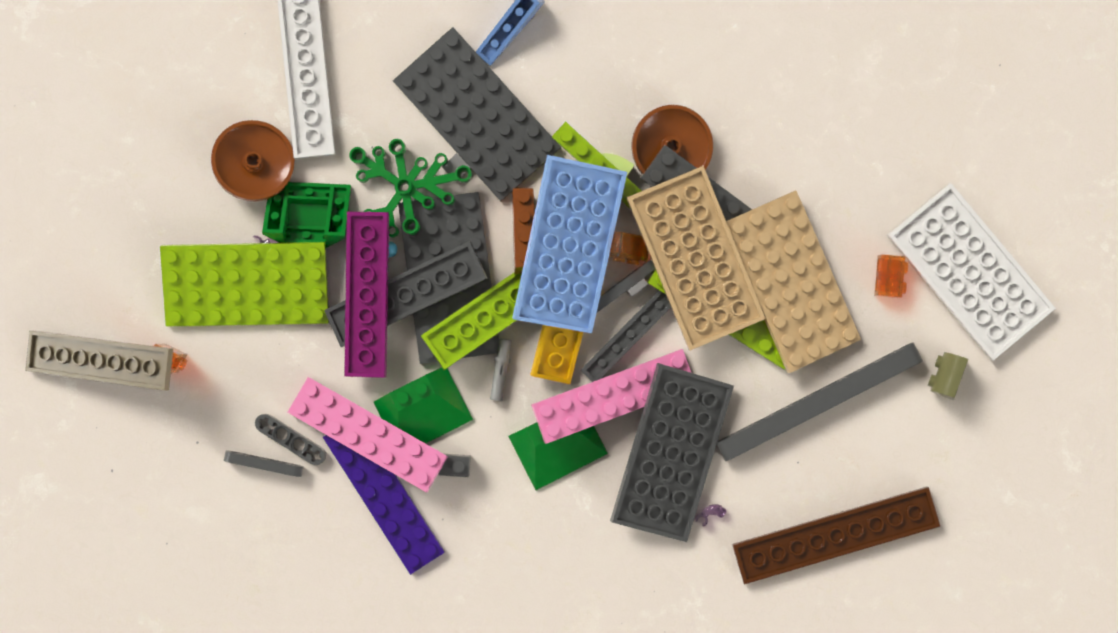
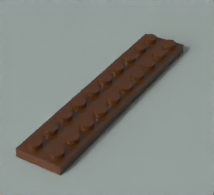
M926 486L732 544L743 584L745 585L940 527L929 487Z

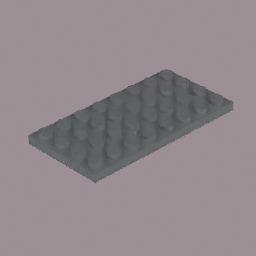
M454 27L447 31L392 80L500 201L505 199L513 191V188H517L546 162L547 155L553 156L561 149V146L551 138L552 136Z
M479 192L453 195L455 202L450 206L445 205L439 197L432 198L435 201V206L431 210L425 209L422 203L417 200L412 201L414 218L420 224V230L414 235H409L403 230L402 224L406 219L403 202L398 204L407 271L471 241L488 278L413 314L420 364L438 362L421 338V335L492 288ZM447 196L445 202H450L452 197ZM431 200L425 202V206L432 204ZM410 224L409 230H414L415 224ZM496 334L463 358L496 354L499 345V335Z
M657 363L610 518L612 523L684 542L688 541L734 385Z

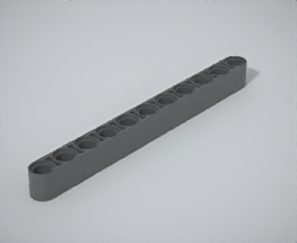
M914 342L907 344L719 440L716 445L724 460H731L921 363L923 360Z

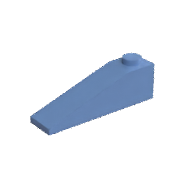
M515 0L476 50V53L491 66L534 17L545 1Z

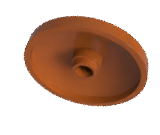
M665 105L650 111L639 121L632 136L631 151L633 160L642 175L664 145L668 146L694 167L704 166L705 170L713 154V138L709 126L698 113L681 105Z
M246 120L235 123L218 136L212 149L211 166L215 179L227 193L241 200L255 202L276 196L287 186L294 170L295 159L289 140L279 129L266 122Z

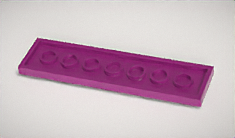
M347 212L344 377L385 378L387 375L389 212Z

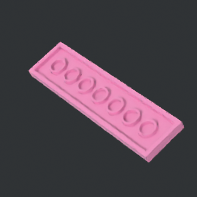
M683 349L531 404L545 444L644 407L657 363L691 373Z
M309 377L288 410L289 414L427 493L448 457Z

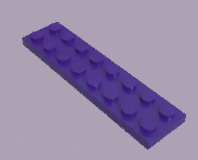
M328 435L323 436L324 441L410 575L445 553L397 475Z

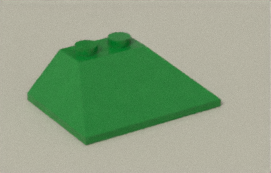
M289 182L279 194L267 199L262 234L278 243L326 242V248L343 240L346 235L351 185Z
M441 367L373 402L381 419L425 444L473 420L448 368L444 370Z
M537 422L508 436L535 490L608 454L594 426L547 444L543 440Z

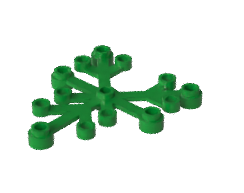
M393 139L389 143V151L396 158L399 178L386 170L384 162L386 152L381 146H376L372 150L376 163L367 157V153L361 147L353 148L349 153L351 161L358 165L364 164L371 169L357 171L356 179L359 182L365 183L371 178L382 176L395 185L396 193L386 207L364 210V212H389V230L391 228L396 229L394 234L389 233V237L392 238L399 234V229L395 226L393 211L402 199L406 216L402 228L407 234L414 235L420 230V224L414 218L411 197L422 203V206L427 210H431L435 206L434 199L429 196L426 197L416 189L425 188L442 199L445 205L450 206L454 204L455 197L436 185L453 181L467 183L473 176L471 169L465 165L459 166L454 173L435 176L438 170L448 163L447 156L443 153H438L425 176L415 181L420 172L427 169L428 162L423 157L417 158L414 167L407 176L404 160L406 145L401 139ZM398 145L402 146V149L399 152L395 151V148ZM379 149L382 150V154L380 156H376V151ZM358 154H362V158L360 160L356 159V156ZM439 157H444V162L439 163ZM420 161H425L423 167L418 166ZM463 172L468 173L467 178H461ZM365 173L366 177L360 179V174ZM407 184L409 186L408 189L403 191V185ZM447 196L452 197L450 202H445ZM427 200L432 201L430 206H425ZM410 224H415L414 230H409Z

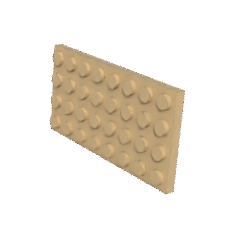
M704 166L626 198L689 351L766 319Z
M796 190L726 221L766 318L764 319L787 373L796 371L861 340Z

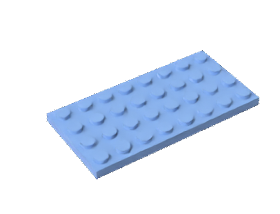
M547 155L512 318L514 320L592 333L625 186L626 171Z

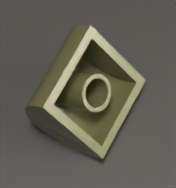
M944 352L943 356L938 355L935 367H938L936 375H931L928 386L931 387L930 391L954 400L968 359Z

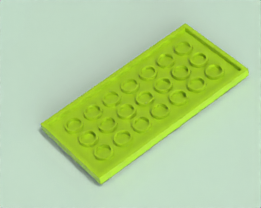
M326 242L177 244L160 246L166 326L329 323L324 311L329 308Z

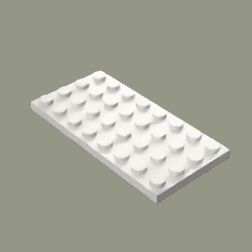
M951 183L887 235L991 361L995 360L1056 309Z

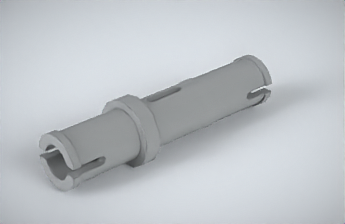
M499 339L497 357H494L496 364L491 400L503 401L507 365L510 363L511 340Z

